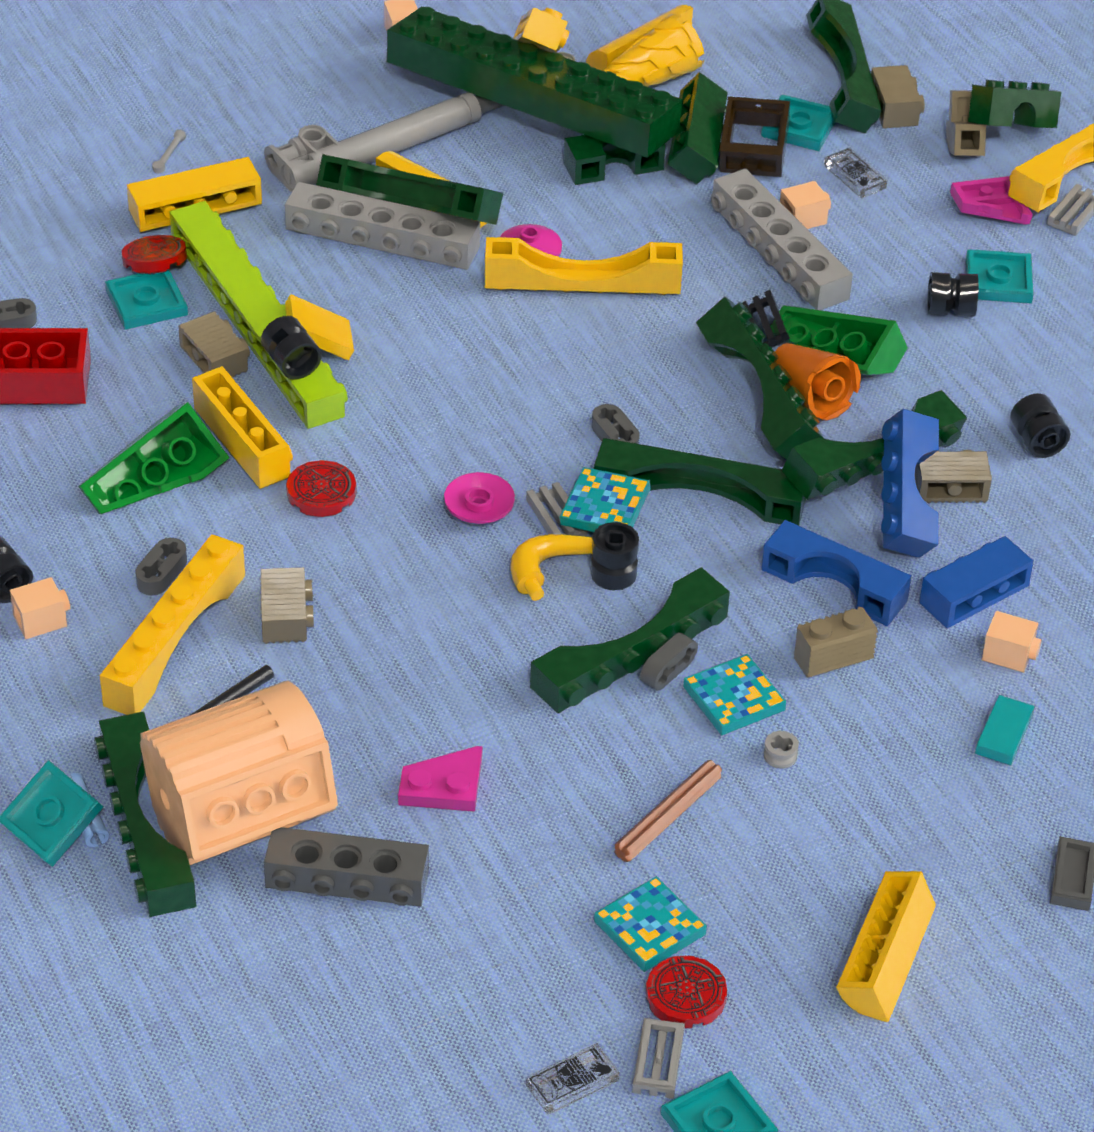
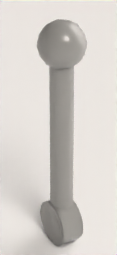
M180 129L174 132V139L161 159L153 162V172L163 173L165 171L166 161L178 143L186 138V133Z

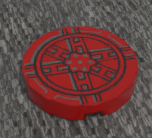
M171 235L146 236L126 244L122 249L123 266L126 268L131 266L132 271L136 273L153 274L165 272L170 269V264L177 262V266H180L187 258L185 241Z
M319 460L298 466L289 475L286 490L289 503L293 507L294 504L299 507L300 512L310 516L325 517L342 512L343 507L348 504L350 506L354 502L357 494V484L354 474L346 466L333 461Z
M691 955L674 956L661 961L651 970L646 982V999L654 1016L660 1020L684 1023L685 1028H693V1024L703 1023L704 1026L712 1023L723 1012L727 1001L726 979L716 966L705 959Z

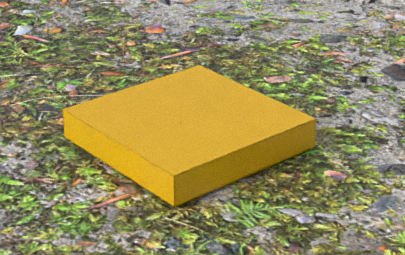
M290 294L285 302L286 316L298 319L320 349L349 360L354 352L350 321Z

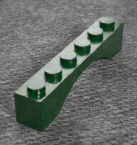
M816 0L806 14L810 32L829 52L841 77L842 86L830 102L834 122L866 133L870 126L878 121L882 110L852 6L841 0Z
M322 154L316 185L494 225H497L503 193L485 188L426 177Z
M725 296L695 323L707 342L726 358L741 359L750 362L754 366L763 392L761 430L772 448L787 460L794 446L818 437L823 438L816 427L820 422L809 408H804L803 403L806 400L796 387L790 386L789 382L792 380L790 374L780 364L777 365L775 362L779 357L767 343H763L762 340L765 338V335L756 324L749 321L752 318L749 310L741 302L735 305Z
M942 390L917 399L911 410L939 419V447L954 444L962 434L961 429L967 420L966 415ZM818 437L794 446L781 471L807 500L821 494L826 496L836 488L846 484L851 486L861 478L871 474L875 476L884 471L881 467L884 456V439L880 438L866 442H842Z
M603 438L594 464V469L650 480V491L682 488L720 495L749 509L764 522L780 525L784 520H787L799 526L806 498L781 471L782 469Z
M700 567L673 583L671 594L664 607L651 621L638 630L621 638L600 644L558 646L533 660L530 671V688L557 713L570 706H576L584 698L600 689H606L614 681L628 673L637 671L652 654L674 635L683 633L693 639L700 632L713 625L720 624L728 617L730 591Z
M144 711L99 720L100 736L94 737L98 760L105 759L106 764L102 765L106 788L113 786L114 792L109 793L114 816L121 814L122 820L117 821L121 843H129L130 846L129 850H125L130 874L137 872L139 878L134 880L138 903H146L149 917L195 908V882L186 852L172 845L157 833L144 817L139 805L140 791L146 778L140 747V733L149 730Z

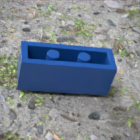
M1003 536L992 543L984 544L980 549L966 556L957 558L954 562L939 570L928 573L923 577L919 603L948 629L1028 587L1034 560L1009 538Z

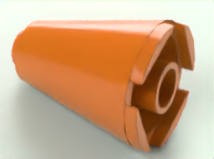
M785 343L775 350L779 357L775 362L777 365L780 364L790 374L792 378L789 382L790 386L796 387L806 400L803 403L804 408H809L816 417L822 420L839 417L848 410L852 404L849 402L853 391L858 393L861 380L858 365L854 361L841 354L791 343Z

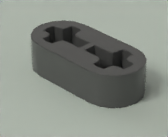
M25 298L0 301V328H31L36 324V305L33 301Z
M602 404L595 407L592 412V429L601 441L603 438L639 444L640 433L619 407L612 404Z
M173 537L160 540L140 562L135 572L137 588L141 593L146 595L163 593L185 568L187 552L186 545L182 540Z
M683 633L674 635L648 658L641 670L640 680L657 691L663 689L691 664L697 653L698 643Z

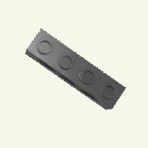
M283 827L271 832L264 859L265 888L312 893L320 896L329 895L354 898L360 901L387 902L402 906L422 907L429 873V845Z

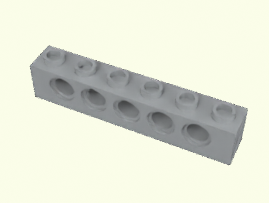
M746 168L714 179L713 194L711 195L713 208L720 212L730 225L747 240L749 245L754 247L765 258L766 262L772 265L782 275L783 279L790 283L815 310H823L850 299L853 274Z
M302 182L297 183L285 203L286 230L465 270H468L480 248V221Z

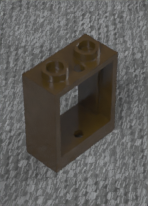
M728 96L720 145V172L734 173L746 168L752 175L782 177L790 122V101ZM735 124L779 127L777 146L733 143Z

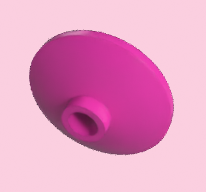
M517 225L507 229L500 236V238H520L528 245L558 257L562 251V241L559 235L542 225Z
M484 472L468 473L457 477L449 483L444 493V503L448 511L462 521L475 524L491 523L502 519L512 510L515 502L514 490L506 480L497 475Z

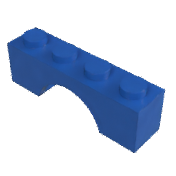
M901 409L888 419L882 428V438L884 439V456L881 462V467L884 470L881 499L883 501V519L881 522L883 548L920 558L939 545V513L931 508L921 497L915 483V467L939 450V419L907 409Z
M787 520L783 521L764 544L762 571L791 584L811 577H824L836 580L852 591L857 603L856 610L858 606L864 608L872 620L887 627L908 601L912 575Z

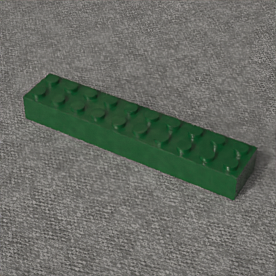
M421 6L387 29L388 63L641 156L649 157L679 133L682 99L672 96L666 91L644 86L641 82L621 78L613 72L590 67L585 62H576L565 58L560 53L548 52L534 44L512 39L509 35L489 31L481 25H473L461 21L456 16H447L436 12L430 7Z

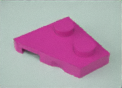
M1010 176L953 182L951 184L950 194L962 213L1025 225L1031 222L1032 213L1029 207L1008 196Z
M475 746L403 766L398 805L475 812L483 746Z

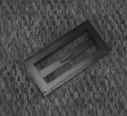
M769 289L764 292L766 297L760 299L757 295L752 298L753 303L748 305L747 301H744L742 304L752 315V318L749 319L751 323L756 324L752 313L758 312L768 341L763 343H767L772 348L789 340L790 337L775 298ZM767 306L771 309L780 333L776 337L773 334L764 310Z

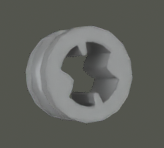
M775 731L769 734L765 739V761L770 766L781 769L794 765L797 761L799 747L797 738L787 731Z

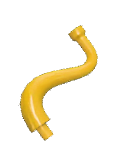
M548 534L527 539L516 548L511 557L510 571L517 590L521 594H529L533 601L540 600L544 596V591L541 587L544 583V575L539 567L541 562L555 556L593 554L592 537Z

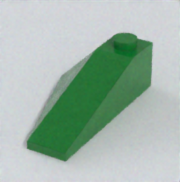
M783 305L780 309V314L790 337L785 342L847 356L858 365L860 374L894 373L908 349L897 322L893 320ZM774 320L771 328L774 336H778L780 333Z
M189 402L177 405L156 421L78 487L99 514H103L204 479L230 457Z

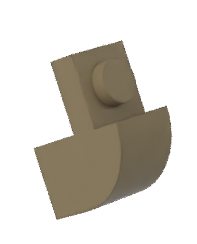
M950 90L946 138L949 152L952 155L985 156L986 125L968 122L972 90Z

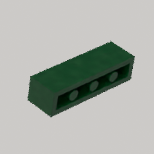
M700 72L680 90L679 98L682 99L679 133L672 137L668 159L669 166L695 184H698L705 176H712L718 168L719 162L717 159L721 145L720 140L721 133L723 132V120L726 113L728 94L727 91Z

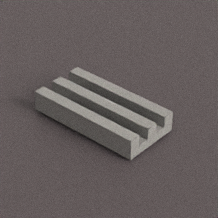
M1076 184L1051 212L1047 225L1076 236L1094 215V190L1088 188L1083 192L1081 191L1082 186ZM1086 202L1089 203L1086 209L1073 222V224L1068 225V223L1078 215L1080 209L1086 204Z
M553 483L550 490L546 486L539 487V493H535L533 489L527 491L526 500L547 533L562 534L542 502H546L553 513L554 519L560 524V515L569 498L560 483ZM561 525L565 531L563 535H588L586 530Z
M644 1018L632 1093L641 1094V1089L649 1090V1095L657 1096L658 1092H665V1098L674 1099L684 1036V1023ZM651 1029L659 1030L651 1078H644ZM667 1032H674L668 1080H660Z

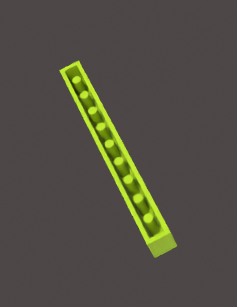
M206 201L169 211L171 236L185 241L188 261L306 428L310 429L345 417V402L348 401L347 391L341 382L338 383L333 377L332 370L327 362L323 363L321 360L315 371L307 377L289 379L285 377L275 361L261 344L262 333L270 322L276 318L286 316L285 304L279 303L272 286L266 285L258 267H253L250 263L245 249L239 248L231 230L225 229L218 212H213Z

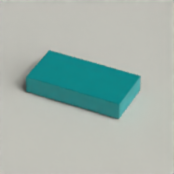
M999 695L977 743L975 754L1012 765L1032 719L1035 706Z

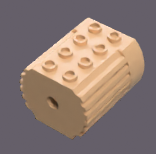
M283 681L140 733V747L152 807L156 814L157 822L161 831H164L165 839L186 852L189 865L269 836L273 830L278 828H290L334 811L336 806H338L328 741L324 737V731L312 706L301 690L290 681Z

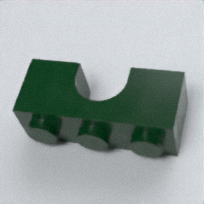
M986 79L985 85L972 84L968 122L989 126H1012L1015 111L1014 124L1037 128H1057L1062 91L1050 90L1049 83L1031 82V87H1027V82L1009 81L1008 86H1004L1005 81Z
M587 135L568 137L564 140V165L574 185L605 180V165L610 163L625 164L631 168L634 175L664 170L665 144L649 157H644Z

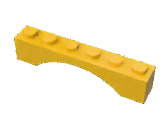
M1094 123L1078 133L1072 134L1064 141L1053 145L1043 153L1034 156L1022 165L1015 167L1009 178L1010 188L1008 196L1036 212H1040L1057 202L1064 175L1078 166L1094 161Z
M486 237L485 288L532 291L557 290L564 292L681 294L682 243L649 242L637 250L617 257L602 260H575L547 254L528 245L520 238Z
M213 534L210 535L100 674L104 707L125 715L142 711L155 694L167 662L190 624L211 604L219 600L228 599L245 577L244 547L242 544Z

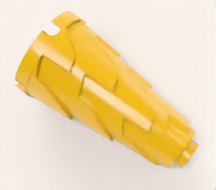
M671 14L663 18L647 34L635 41L603 71L613 72L621 78L638 81L644 86L649 87L686 73H692L700 68L704 60L698 61V57L704 55V49L697 32L688 20L681 24L677 20L682 16Z

